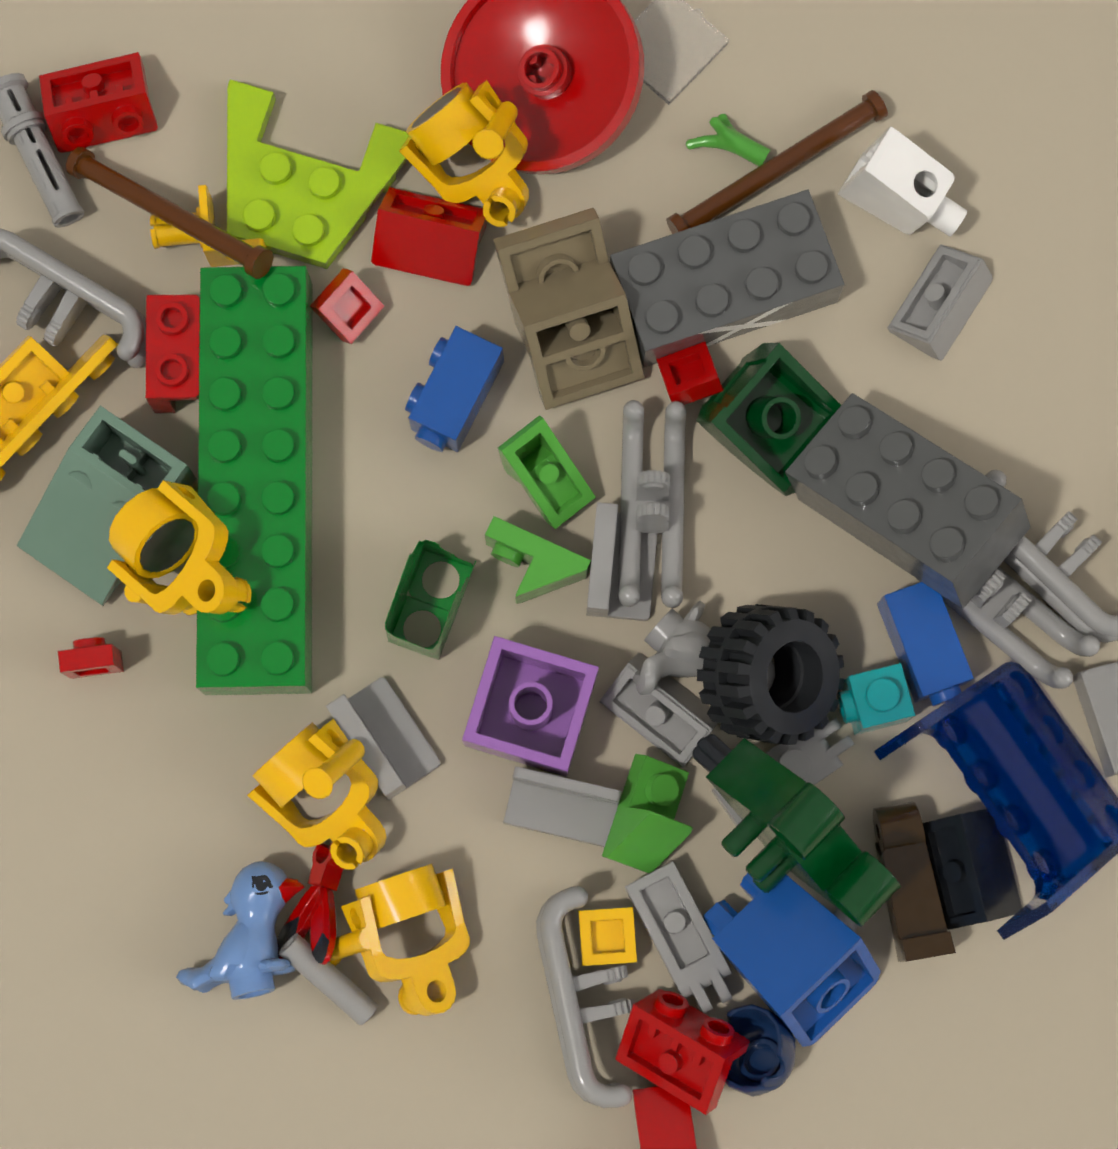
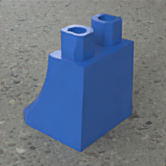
M747 873L743 877L740 886L753 900L739 913L725 900H722L704 914L703 919L714 935L713 941L728 961L771 1011L779 1017L802 1047L811 1046L874 987L881 971L862 938L789 876L786 875L769 893H764L754 884L753 878Z

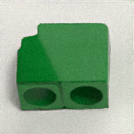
M419 540L412 554H409L385 621L388 642L439 660L476 561L473 565L442 549L436 542ZM433 563H449L459 574V586L447 598L432 597L423 587V574ZM416 611L431 612L440 622V636L434 644L428 647H421L407 641L403 631L404 623Z

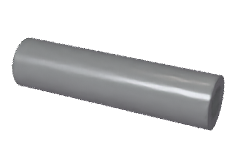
M298 933L294 934L279 951L281 957L289 960L290 964L358 1025H363L376 1011L378 1004L332 963L328 962L326 965L318 963L312 954L311 945Z

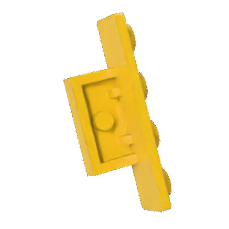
M103 334L68 371L29 335L0 364V481L6 474V471L1 467L15 452L23 456L39 441L43 433L38 428L50 415L53 414L56 418L61 417L79 397L74 390L88 376L93 380L100 377L114 362L115 357L111 352L118 343L110 336Z

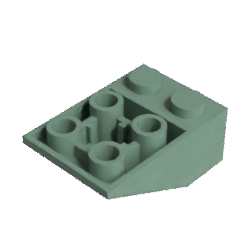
M100 405L68 448L23 532L17 547L104 606L121 583V580L109 571L107 566L112 559L124 561L113 550L109 542V529L116 514L125 503L137 494L151 488H158L163 480L192 486L197 478L187 464Z

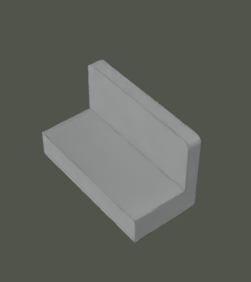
M597 502L586 616L647 621L650 618L658 533H641L640 599L635 606L625 607L620 603L618 597L620 513H618V504Z
M385 678L377 679L348 699L343 694L326 705L347 739H357L363 744L365 753L362 760L376 775L378 786L388 800L440 766L439 758Z
M515 766L512 788L503 823L605 847L622 791Z

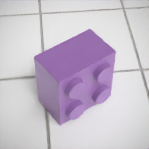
M494 636L462 741L464 746L567 777L598 676L599 667Z

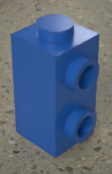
M455 326L449 340L444 337L439 339L429 360V365L434 367L425 385L419 382L416 384L405 407V411L410 413L408 417L412 431L417 433L415 439L418 442L438 452H443L445 447L456 452L460 450L504 363L502 347L458 326Z
M920 582L884 595L877 603L898 661L902 665L914 702L930 698L934 707L963 696L960 687L973 680L974 677L941 594Z

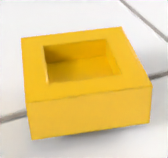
M633 907L578 911L582 966L637 962Z

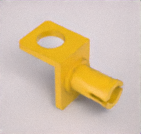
M198 185L199 206L196 207V212L191 213L215 225L212 196L207 185ZM150 215V226L154 228L150 229L154 249L200 243L211 267L239 264L161 219ZM262 238L242 240L253 247L258 245L266 247Z

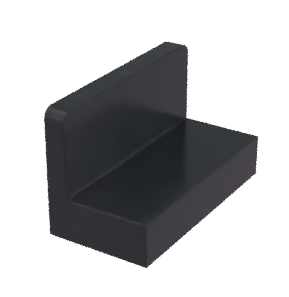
M996 808L957 814L923 823L926 846L947 930L1022 913V905Z

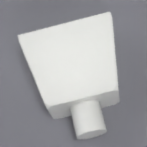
M893 127L888 128L862 153L838 192V195L909 235L928 222L950 237L960 226L967 214L966 209L945 196L955 180L954 174Z

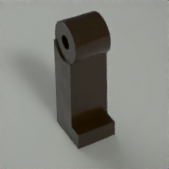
M908 802L873 808V825L876 837L875 847L878 861L891 872L901 886L886 901L898 962L956 953L951 932L947 931L926 846L924 827L916 803Z

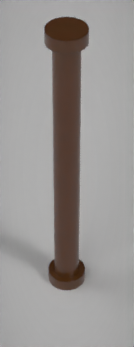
M874 90L867 92L862 96L861 103L681 216L678 213H674L666 218L670 231L674 234L712 221L869 121H881L888 116L884 101Z
M84 147L75 148L68 156L66 171L69 175L77 179L87 178L231 258L243 265L245 272L255 279L264 277L270 270L274 256L273 252L262 245L253 247L95 160L94 153Z

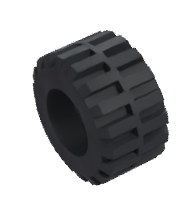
M755 604L739 606L736 612H727L720 618L721 627L712 626L707 634L710 643L708 647L702 646L699 658L704 659L703 668L697 669V681L703 682L704 689L699 692L702 704L710 705L707 715L712 722L721 723V730L727 734L737 735L739 738L774 744L795 745L797 740L807 741L814 737V729L822 730L828 724V712H835L840 702L836 699L837 691L843 690L844 678H840V668L844 667L843 655H837L836 649L840 645L836 635L827 634L829 625L822 618H814V613L806 609ZM774 658L776 676L773 685L768 691L767 672L771 659Z

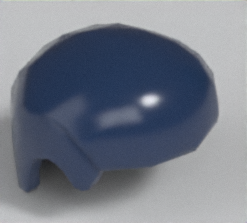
M750 1004L729 1011L727 1013L728 1023L732 1025L735 1032L747 1038L750 1043L747 1052L732 1062L725 1083L728 1087L752 1097L760 1096L779 1088L788 1079L795 1065L796 1046L794 1036L776 1014L762 1007Z

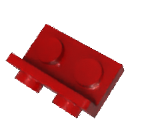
M139 52L39 75L44 117L57 150L60 153L73 151L77 147L86 148L153 132L158 129L157 120L149 98L145 69Z
M195 294L147 295L145 398L154 413H176V400L199 399L200 298Z
M658 989L633 1004L615 1060L707 1115L718 1105L732 1062L747 1052L750 1041L735 1032L732 1025L728 1022L710 1017L689 1005L687 999L682 995Z

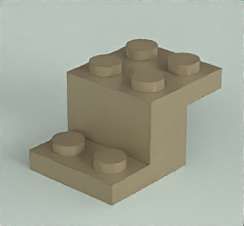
M594 207L493 239L514 321L529 354L540 398L545 410L644 379L627 297L609 262L600 219Z

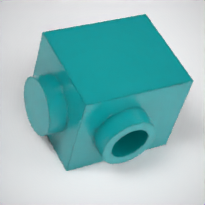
M901 663L848 676L844 680L843 690L837 693L843 721L845 724H852L854 735L906 723L916 716Z

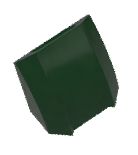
M762 343L742 358L740 364L722 383L723 391L713 394L702 405L696 421L749 469L784 496L794 494L795 491L785 471L841 407V404L780 343Z

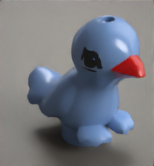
M257 861L242 868L235 877L230 892L224 898V902L228 907L224 910L223 915L233 916L236 914L238 921L224 937L212 960L203 967L186 968L178 972L176 978L180 984L188 986L194 991L207 993L220 984L229 983L232 1000L258 997L275 991L273 976L295 971L289 960L278 958V943L275 933L277 916L285 904L305 886L298 879L287 877L281 868L270 862Z

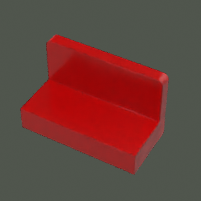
M389 187L377 212L371 262L376 266L469 286L474 277L478 247L487 227L483 208L462 203H452L444 199Z

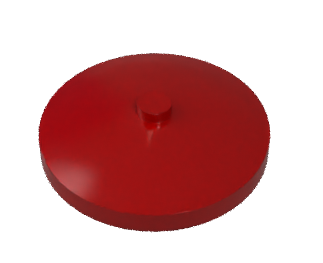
M468 0L455 17L449 29L441 59V87L443 95L465 82L475 92L478 86L487 80L501 102L509 101L516 106L518 115L514 122L526 136L528 146L523 158L514 169L517 172L542 175L568 171L591 161L604 152L621 135L629 123L638 104L644 79V53L640 34L633 17L621 0ZM472 139L468 144L473 147Z

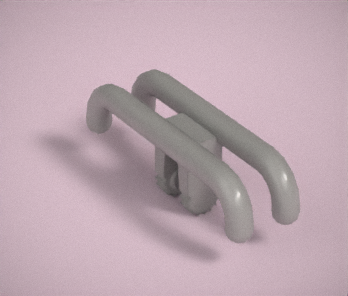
M0 228V260L3 258L13 259L40 275V278L25 300L23 307L20 308L16 318L17 325L25 330L32 329L60 290L63 289L66 292L45 329L43 338L45 342L53 347L60 345L85 305L88 304L122 325L123 335L117 346L118 357L127 361L133 368H140L146 364V318L128 301L13 232Z
M632 400L627 402L623 409L618 597L620 603L625 607L635 606L640 599L641 533H662L661 598L663 604L668 608H676L683 601L684 477L687 411L686 407L678 401L671 402L665 411L664 472L661 470L643 471V405L639 401Z
M991 470L985 475L1003 487L1006 485V476L1000 470ZM1070 511L1036 545L1023 536L1003 561L1076 631L1084 635H1093L1102 643L1118 641V615H1109L1104 612L1068 578L1102 542L1093 534L1090 538H1085L1074 549V553L1060 566L1057 567L1046 557L1048 552L1060 538H1064L1074 528V523L1078 520Z
M999 566L964 609L942 596L943 601L1033 677L1049 687L1055 689L1069 687L1073 682V674L1065 667H1057L1048 662L1007 628L1021 613L1058 644L1076 655L1090 657L1097 654L1100 649V641L1097 637L1084 635L1076 631Z
M574 886L551 896L541 907L536 920L539 949L567 1077L573 1090L588 1103L602 1108H619L630 1103L632 1091L625 1084H602L596 1079L583 1023L630 1013L635 1002L634 999L621 998L609 1001L607 1005L579 1008L577 991L602 983L608 985L621 982L623 978L629 976L626 965L572 977L562 931V921L569 911L583 907L588 901L587 891L580 886Z

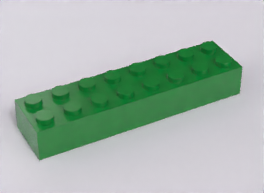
M271 266L268 273L260 279H255L248 275L244 267L200 268L198 495L226 525L229 531L228 542L219 563L233 577L246 580L252 592L250 603L238 602L246 607L244 611L239 613L228 611L224 614H211L197 610L196 688L205 695L312 694L313 310L310 308V305L313 303V284L306 266Z

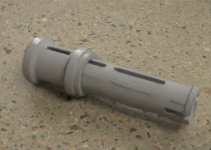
M11 73L0 77V119L4 125L1 133L6 141L11 145L17 146L31 178L52 217L54 226L57 228L69 226L84 216V210L79 205L64 171L44 134L47 128L44 114L35 110L26 91L29 84L24 74Z

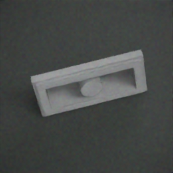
M940 244L887 327L889 332L930 357L942 361L992 282V274L984 260Z
M638 653L628 662L599 702L683 768L693 756L692 752L697 746V742L702 737H707L718 723L712 722L707 715L710 707L707 704H702L697 696L671 676L661 678L650 695H640L633 676L636 671L642 669L643 662L647 657Z
M1118 662L1084 670L1073 675V682L1106 778L1118 774Z

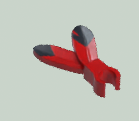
M324 843L316 845L313 852V865L307 883L312 886L306 891L287 919L277 939L279 952L294 934L298 933L304 939L310 929L311 951L315 960L322 965H326L330 961L336 945V912L333 891H337L344 868H341L334 862L330 852L331 845L329 846Z

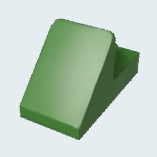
M540 415L498 447L499 455L507 474L521 484L545 521L554 529L558 528L596 498L544 418Z
M493 516L485 533L486 545L493 548L491 552L493 557L518 568L522 561L529 564L515 596L516 604L582 581L587 578L590 571V559Z
M635 754L602 857L645 873H652L693 830V827L674 820L689 772L647 755Z

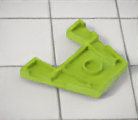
M230 79L227 86V233L240 240L262 238L267 249L271 250L274 254L328 269L364 222L366 213L382 193H386L396 180V174L407 161L399 150L409 136L406 131L375 123L359 171L261 143L276 101L274 92Z

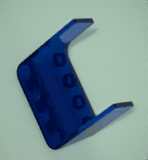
M1012 661L1004 663L874 751L878 759L882 760L917 735L927 734L935 738L938 744L947 750L963 773L967 786L978 795L995 820L999 832L1010 841L1024 861L1030 877L1034 880L1035 895L1027 905L997 930L1003 940L1052 913L1118 854V797L1035 679L1018 663Z

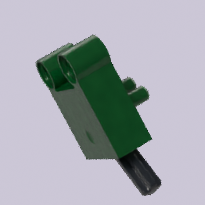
M713 734L705 738L702 737L697 742V746L692 752L693 758L709 772L706 778L742 819L721 841L722 847L732 857H738L756 838L765 846L746 865L747 873L753 878L754 884L762 892L769 893L789 872H792L841 910L855 924L862 927L901 887L897 879L883 864L870 853L862 852L840 826L845 820L843 813L815 785L804 781L745 738L733 750Z

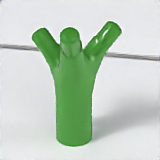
M726 114L712 117L709 121L717 134L700 136L686 141V146L689 150L700 147L730 151L758 167L764 163L771 150L737 131L730 123Z

